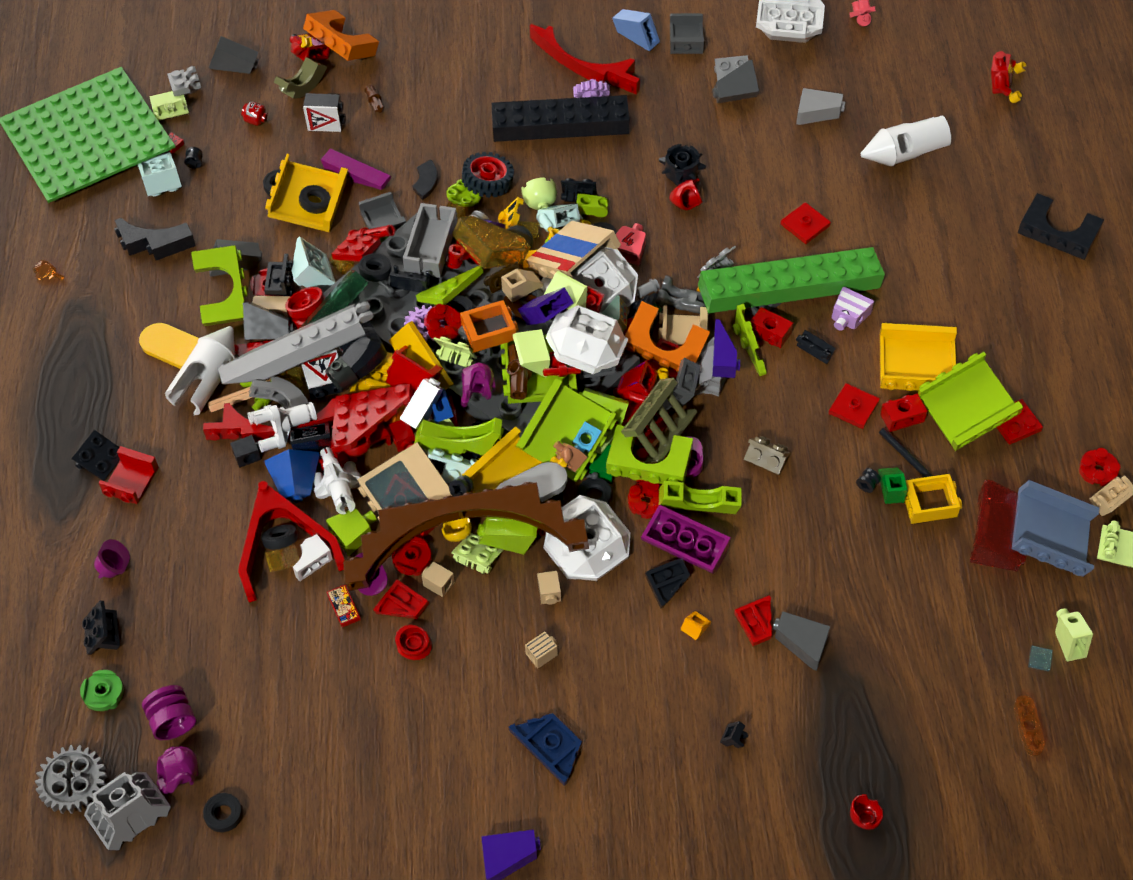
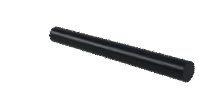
M885 428L879 431V434L923 477L933 476Z

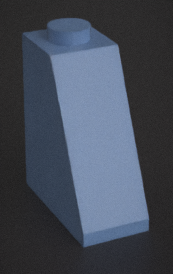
M622 9L612 18L618 33L644 49L650 51L660 42L650 13Z

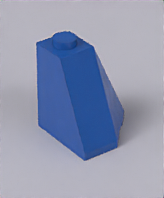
M288 449L265 460V465L280 495L287 500H291V503L302 502L303 498L310 496L319 460V452Z

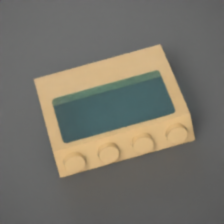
M418 443L413 444L357 479L360 485L358 490L363 498L368 497L370 501L367 503L373 512H378V510L388 506L398 507L406 503L415 504L427 499L438 500L446 496H452L448 485Z

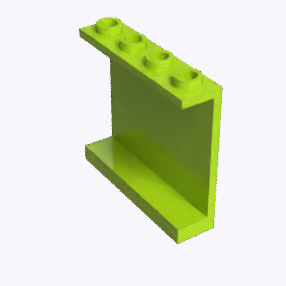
M985 352L979 355L978 353L973 354L968 358L967 362L956 364L950 372H943L933 382H925L919 387L918 395L925 408L955 451L1017 416L1023 409L1019 401L1014 403L985 361Z
M555 378L515 447L542 463L550 462L552 457L557 456L555 453L557 449L553 445L560 441L562 444L566 443L574 447L575 445L572 442L584 422L589 423L602 432L590 452H584L587 459L576 472L569 471L564 467L567 477L577 482L578 479L582 480L588 471L585 469L587 463H592L597 453L594 451L597 446L602 447L607 436L604 434L607 429L612 430L617 421L614 418L616 413L605 410L563 385L562 381ZM582 434L580 440L584 444H589L591 437L588 434Z

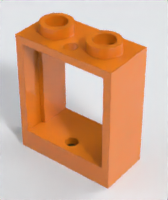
M504 300L460 313L461 324L473 353L514 341L513 334L519 331L516 321H512L511 309L509 306L506 307ZM503 315L507 327L477 335L473 323Z

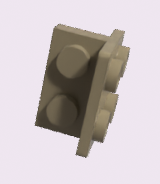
M763 436L749 439L748 443L750 445L744 460L780 475L787 457L791 456L792 453L788 451V447L779 443L777 445L771 444V440Z

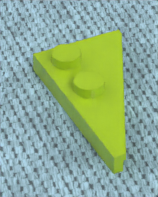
M477 266L416 295L417 301L435 305H446L483 274L482 266Z
M737 305L735 324H733L734 332L736 335H739L741 346L743 349H746L759 376L766 375L767 372L763 359L760 360L755 350L759 347L750 321L745 322L744 319L745 305Z

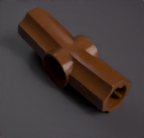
M512 344L508 347L509 364L507 366V373L511 375L510 397L522 400L526 398L527 382L531 378L532 371L520 365L516 346Z

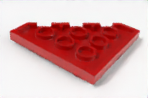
M410 384L336 396L331 440L332 452L352 450L358 445L357 442L362 437L367 438L377 430V425L382 421L387 422L397 414L396 410L402 405L407 406L412 394Z

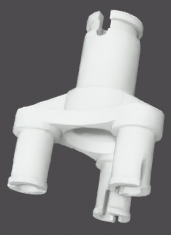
M312 402L288 409L278 408L276 405L264 406V409L247 413L250 424L255 423L258 425L270 421L274 429V437L258 441L261 452L286 447L291 427L308 423L310 420H317Z
M326 447L328 452L326 454L323 448L320 454L323 459L324 475L320 472L315 473L313 481L315 495L319 499L332 496L336 511L340 514H346L345 507H348L349 511L352 512L355 509V502L350 489L360 486L357 479L361 477V474L357 471L355 462L348 461L342 468L338 460L335 459L332 449Z

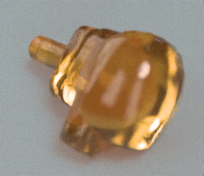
M40 260L33 268L36 274L35 277L39 280H42L44 277L51 279L53 276L61 280L64 279L63 275L56 272V267L46 260Z

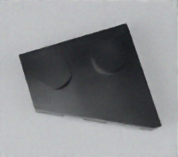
M681 558L645 572V577L660 608H664L690 577L687 567Z

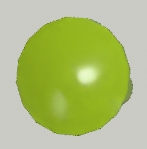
M458 180L456 184H453L447 190L448 200L460 207L474 206L481 199L479 193L475 195L473 190H467L462 180Z

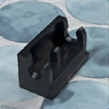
M394 265V271L390 273L391 287L419 293L430 287L432 281L431 273L426 271L425 276L399 271L397 265Z

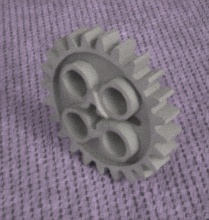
M70 745L69 751H65L62 747L60 754L55 751L53 752V759L46 757L48 764H41L40 766L43 771L36 773L41 779L35 780V783L39 786L36 788V791L40 794L39 798L41 801H45L44 804L47 808L51 806L54 812L59 808L62 814H64L66 809H68L70 814H73L76 807L81 812L82 805L88 806L89 801H93L94 796L92 794L98 791L100 787L106 785L103 779L107 778L104 772L107 769L102 764L101 757H98L95 751L91 753L89 747L83 751L81 745L75 750ZM86 765L85 769L78 771L81 766ZM65 768L63 772L57 773L59 769ZM86 785L83 790L78 791L79 787ZM60 788H64L61 793H56Z

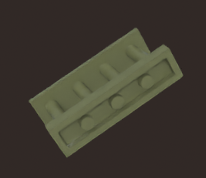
M674 378L660 379L621 431L625 437H637L649 453L643 463L655 464L663 461L671 448L673 436H680L697 413L696 409L684 410L674 396L673 389L678 384ZM666 399H668L678 414L674 421L663 407ZM656 412L659 413L668 426L665 434L662 433L653 420ZM647 425L659 440L655 447L652 446L643 433Z

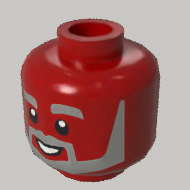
M251 101L243 106L241 116H243L245 122L259 126L262 122H266L268 113H266L264 105Z

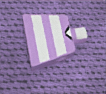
M843 286L833 309L832 319L836 321L834 327L840 331L846 326L856 329L872 313L874 301Z

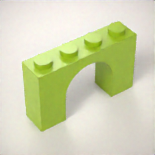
M234 245L191 252L196 273L222 270L231 275L234 283L233 291L225 301L200 306L202 324L210 326L243 321V302H245V297L248 296L246 286H243L242 279H245L244 269L240 268L239 261H242L241 250H237V247Z
M616 425L606 462L607 474L615 477H628L632 480L649 481L653 484H662L664 481L685 483L693 450V438L674 435L668 456L659 463L646 464L637 460L632 454L636 437H625L621 432L625 426Z

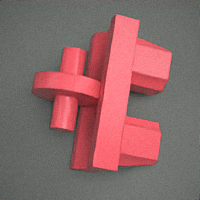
M869 0L853 2L854 12H850V18L857 16V23L860 26L865 27L871 22L869 13L876 11L875 6L870 7Z

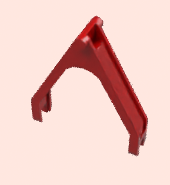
M266 481L258 483V492L238 568L249 603L256 601L250 576L262 528L273 519H290L309 535L314 536L317 534L332 551L339 572L344 570L343 561L345 560L336 537L276 492Z

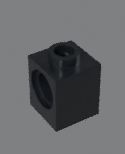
M252 435L230 443L239 468L261 460L259 454L261 450L258 441L255 442Z

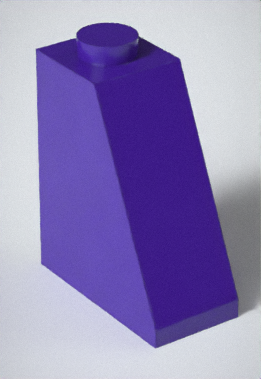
M565 287L532 299L520 307L518 311L526 325L545 323L572 305L573 301Z
M534 830L481 836L486 880H502L537 859V850H541L539 837H535Z

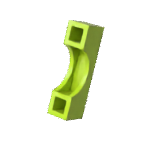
M664 481L659 488V505L673 509L736 514L741 508V488L721 486L716 489L698 490L687 487L684 482Z

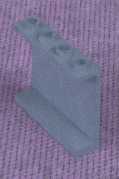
M1028 480L1018 491L1012 549L1023 555L1031 556L1041 562L1049 563L1059 569H1064L1083 577L1094 569V565L1086 561L1090 521L1099 515V507Z

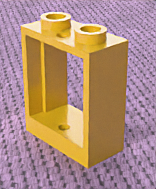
M950 474L906 480L908 491L905 505L911 524L958 517L959 511L962 509V502L960 497H957L956 483L952 481ZM939 489L944 490L949 506L921 510L916 493Z

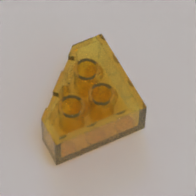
M475 216L460 217L452 233L455 239L484 269L508 266L509 263L513 264L516 261L518 264H523L531 248L522 236Z

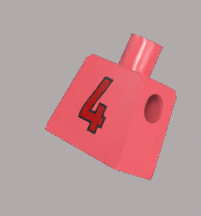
M635 223L632 228L622 226L616 233V236L621 243L618 251L628 263L639 266L646 244V233L642 232V225Z

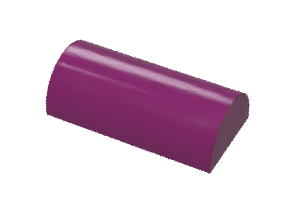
M659 505L643 532L641 540L715 574L726 556L731 537Z

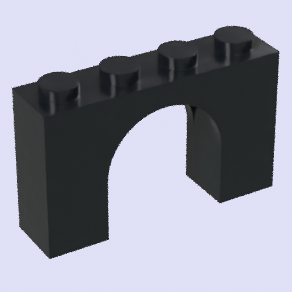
M1037 193L1020 223L1018 233L1085 260L1101 230L1104 219L1087 213L1078 229L1071 232L1058 231L1052 228L1046 220L1054 199Z

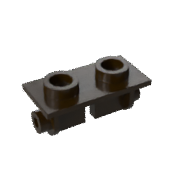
M518 262L509 263L507 267L485 277L483 283L485 286H489L491 294L502 289V276L515 269H520Z

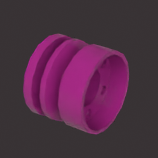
M178 685L165 686L153 691L143 700L142 708L147 720H149V725L155 739L170 740L190 731L195 725L196 718L191 706L188 705L189 701L183 687Z

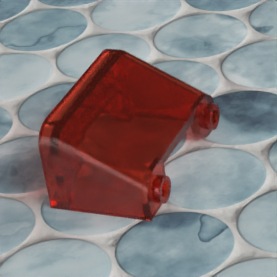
M984 479L978 495L977 504L979 511L976 533L973 540L974 549L970 555V562L1018 572L1020 564L1024 565L1026 555L1012 549L1018 493L993 480Z

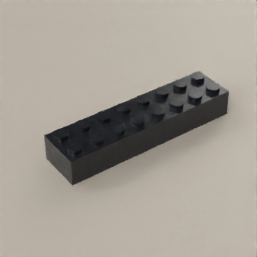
M627 95L491 103L494 142L629 134L630 120Z

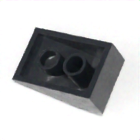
M329 422L291 429L290 442L293 450L319 451L320 453L323 448L325 450L326 447H331L332 437Z

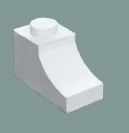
M317 534L305 539L300 544L302 556L293 566L296 578L302 581L333 560L330 549Z

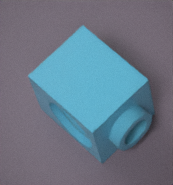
M584 422L572 444L582 453L585 451L589 453L602 431ZM582 434H588L591 437L589 444L581 442L580 437Z

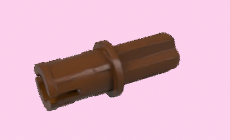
M369 85L371 90L366 86L365 93L368 96V102L373 106L375 112L381 113L384 109L381 96L373 85Z

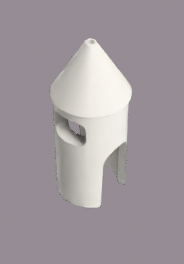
M939 116L914 123H903L887 129L882 128L861 152V157L892 167L897 163L914 159L924 153L949 146L951 144V132L948 122L944 116Z
M228 326L198 339L197 345L165 392L166 398L172 405L176 406L194 380L202 379L191 398V402L196 406L193 412L194 415L200 414L221 381L218 368L235 359L233 327Z

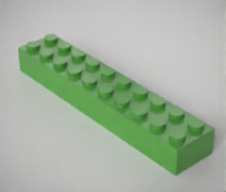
M869 247L701 271L698 287L707 312L715 313L735 310L737 305L744 304L745 308L838 295L843 286L854 292L879 289L885 274L874 248Z

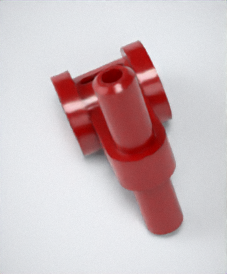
M459 238L456 244L449 246V256H447L445 261L446 265L452 269L460 268L462 261L469 258L477 265H481L483 262L476 254V250L462 238Z
M554 352L549 353L550 367L543 369L544 376L567 377L568 374L581 373L580 369L567 367L564 363L557 361Z

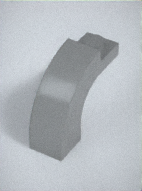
M275 376L271 377L270 382L253 380L249 390V397L276 401L284 409L308 404L306 397L299 388L291 382Z

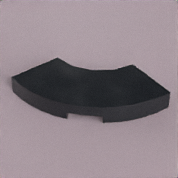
M431 159L417 167L419 179L412 185L413 190L422 200L427 198L436 187L437 170Z

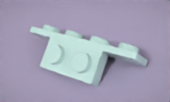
M438 448L428 449L427 452L428 458L445 462L441 477L446 483H451V481L462 476L477 461L476 459H463V456L455 453L449 455Z

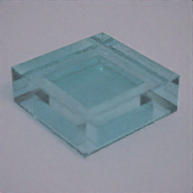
M1031 646L1028 667L1049 671L1053 650Z

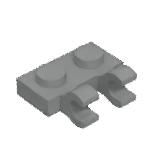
M195 66L189 67L186 72L184 70H176L167 74L174 97L191 93L190 90L201 88L200 82L194 83L199 80L198 75L191 74L196 72Z

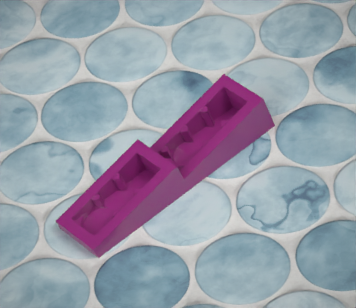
M331 148L321 159L325 170L339 174L341 167L348 169L347 176L352 177L353 181L358 184L382 190L391 179L390 175Z

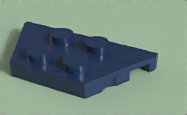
M553 713L544 715L541 718L527 720V723L520 725H510L509 731L565 786L582 746V741Z

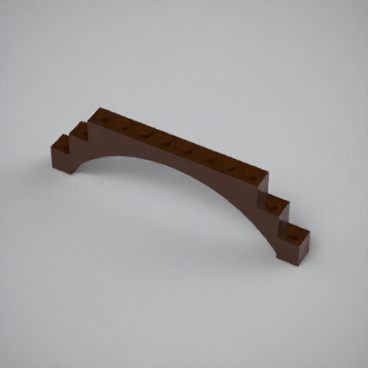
M525 482L518 486L507 485L501 489H485L478 493L467 492L461 496H446L438 500L427 499L421 503H406L403 506H388L378 510L381 532L371 531L366 535H361L363 558L352 557L349 560L343 561L345 583L349 591L369 588V582L379 567L390 555L410 539L443 523L473 517H499L530 524L556 537L568 547L569 552L589 549L584 519L574 518L564 522L561 502L549 500L541 504L537 482Z

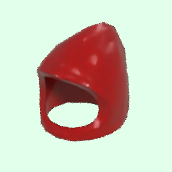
M690 179L678 185L670 193L669 200L676 207L686 211L702 204L703 201L696 186L700 179Z

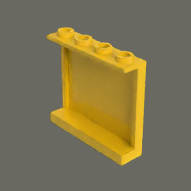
M287 154L285 160H281L280 173L277 172L276 185L271 188V199H267L265 209L268 210V217L330 232L347 181L348 169L341 167L338 174L289 161V154ZM317 185L329 192L331 199L325 212L314 214L300 206L299 195L304 187ZM317 196L308 197L314 203L321 202V199Z
M882 323L879 333L880 388L919 391V387L925 382L929 381L931 383L936 380L939 374L950 372L956 365L955 338L957 327Z
M516 426L462 474L472 479L474 484L472 493L482 492L485 489L495 490L502 482L542 463L515 447L521 433Z

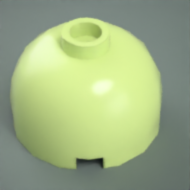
M536 178L526 183L527 186L525 188L522 187L524 202L535 210L552 206L557 198L556 183L553 179L546 181V178Z

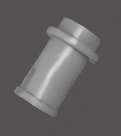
M649 279V282L636 287V293L639 298H642L649 293L657 292L660 289L659 283L656 279Z

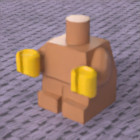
M557 441L553 445L557 449L555 452L557 456L552 457L550 462L557 463L561 467H566L569 471L576 472L587 459V456L579 449Z

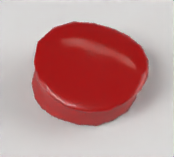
M405 625L396 632L395 642L398 653L410 660H421L430 654L432 650L431 639L423 628L416 625Z

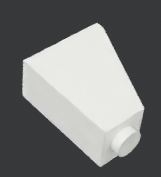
M433 378L423 379L400 419L415 429H418L423 419L428 421L433 412L432 404L437 403L443 391V388L439 386L440 382Z

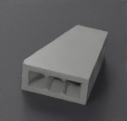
M803 88L796 124L801 125L839 118L840 111L844 112L845 101H842L843 94Z

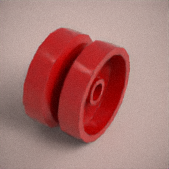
M308 287L299 290L285 304V308L289 316L292 317L296 329L332 314V309L326 301L322 289L319 287Z

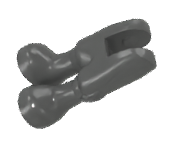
M665 276L662 288L658 292L656 304L658 306H672L678 310L700 314V307H706L701 293L691 289L675 287L672 277Z

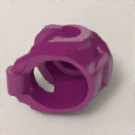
M478 362L462 369L463 389L461 405L463 407L468 406L473 393H481L485 399L490 400L492 393L495 392L494 373L487 364Z
M174 746L168 748L163 755L158 757V780L156 783L159 791L168 794L173 793L180 784L189 782L190 785H194L195 778L198 776L197 756L191 749Z

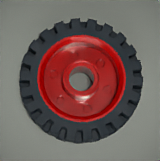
M478 152L475 153V156L472 154L464 161L462 183L467 187V190H473V194L479 193L481 197L484 194L488 198L491 195L493 197H497L498 194L502 196L511 189L514 177L513 165L510 164L509 160H505L504 156L500 157V154L497 153L495 156L493 152H489V154L482 152L481 155Z

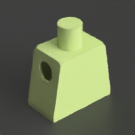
M1060 609L1056 613L1058 623L1055 633L1067 662L1087 658L1093 636L1092 631L1079 612L1069 613L1068 609Z

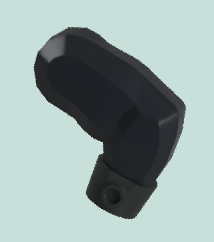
M369 321L362 324L366 335L337 347L336 349L342 353V356L333 361L325 370L328 378L341 392L355 385L360 379L374 371L386 358L387 351L380 336Z

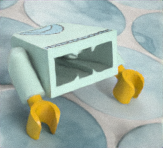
M578 204L550 206L539 209L536 215L540 227L549 232L548 240L559 232L555 228L565 226L571 220L591 225V222L583 220V217L579 214Z

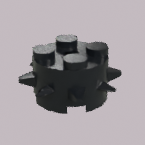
M682 144L674 145L668 148L665 157L659 158V162L665 165V170L662 174H666L667 178L674 182L675 185H680L690 179L694 180L698 178L699 170L706 168V165L700 162V157L703 154L699 153L691 145L690 148L687 145L682 146Z

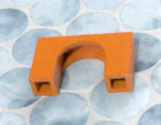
M336 10L306 15L303 29L347 61L376 55L379 41L370 34L346 35L340 33L343 30L346 17Z
M641 301L625 335L628 338L625 349L633 353L636 351L647 360L654 359L665 368H674L677 373L682 359L686 358L697 363L710 331L693 324L681 347L672 351L659 349L653 344L649 334L659 308Z

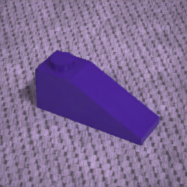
M716 319L712 377L735 378L736 371H740V359H737V350L721 321Z

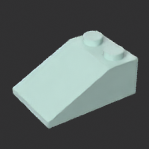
M170 152L155 156L138 164L148 196H158L161 192H173L182 187Z
M299 236L296 242L291 269L293 280L297 285H303L306 288L319 287L324 293L335 283L327 255Z

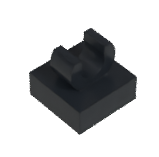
M740 721L728 724L720 743L726 747L734 745L736 748L744 747V744L740 742V737L745 739L749 736L747 732L743 731L745 725Z

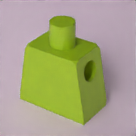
M355 508L352 512L347 510L345 511L346 514H338L326 520L329 532L336 537L339 545L348 556L362 545L361 535L371 532L369 525L377 521L376 516L371 510L361 515Z

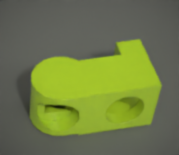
M577 194L576 204H578L581 216L582 214L594 215L596 217L607 216L609 200L607 198L597 195Z

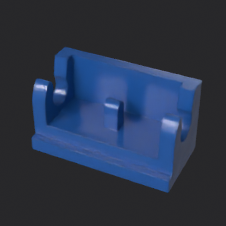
M445 388L441 393L442 401L432 404L435 423L454 417Z

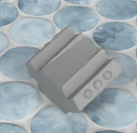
M714 337L703 348L696 363L701 367L694 396L701 393L720 396L727 379L726 377H712Z
M124 772L92 794L94 796L93 802L87 806L84 816L108 850H120L123 841L132 842L133 838L144 829L155 826L157 817H167L171 806L146 772H135L132 775Z

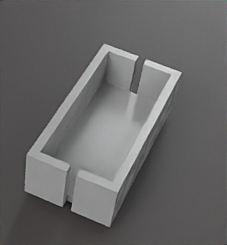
M420 204L403 256L405 272L420 275L421 272H424L426 276L425 272L430 271L431 277H441L448 249L457 225L456 208L440 206L441 220H438L437 205Z

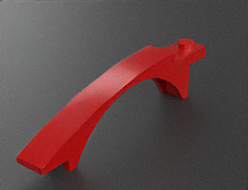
M534 24L530 25V38L557 62L588 80L596 79L597 82L609 83L636 95L640 91V78L632 76L635 72L634 59L630 58L610 64L582 61L571 56L559 46L554 37L552 26L548 25L546 29H543Z
M336 398L332 399L325 408L316 414L317 420H310L308 423L291 427L288 439H290L291 429L325 422H329V427L331 428L333 426ZM224 403L223 422L203 424L206 440H236L252 435L256 442L274 437L275 435L272 426L250 424V421L240 415L230 403Z

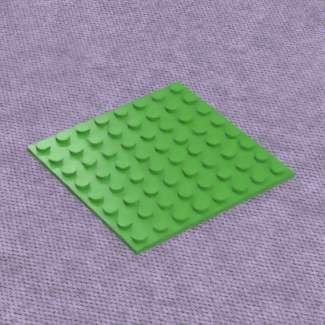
M122 67L0 117L1 126L48 203L176 148Z

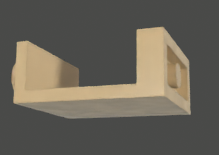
M664 306L663 313L659 314V324H663V328H659V339L662 338L682 346L693 324L707 330L708 312L706 307H700V316L667 315V306Z

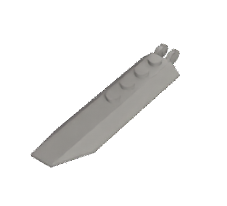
M362 302L357 305L352 304L226 363L218 368L222 384L252 382L253 380L264 381L366 335L362 324L374 317L371 311H367L370 309V304L368 302Z

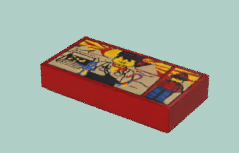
M346 585L326 592L342 628L361 620Z

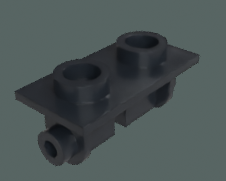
M804 330L802 336L798 335L796 338L798 342L796 346L825 364H828L836 350L835 347L807 330Z

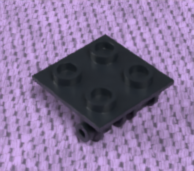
M572 178L561 180V200L565 202H573L574 193L575 203L578 193L587 195L597 194L596 182H593V180L575 181Z
M93 430L71 459L76 462L75 466L78 469L85 468L104 481L120 461L117 454L120 447L96 430Z

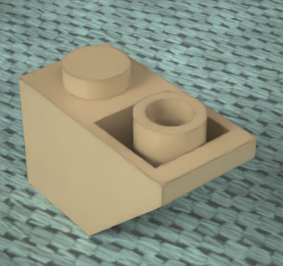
M515 269L501 277L502 291L512 303L543 287V283L531 271Z

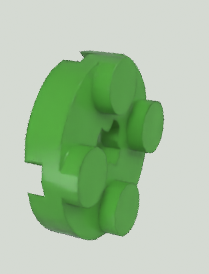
M98 670L92 673L93 675L88 680L86 678L80 688L81 697L87 708L94 711L115 709L119 705V701L124 693V686L120 678L110 670ZM102 687H105L107 690L104 694H100L97 691L101 690Z

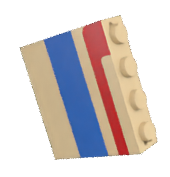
M571 220L526 261L530 271L534 272L535 275L553 279L555 273L560 271L573 278L571 272L601 245L618 249L621 243L613 230Z

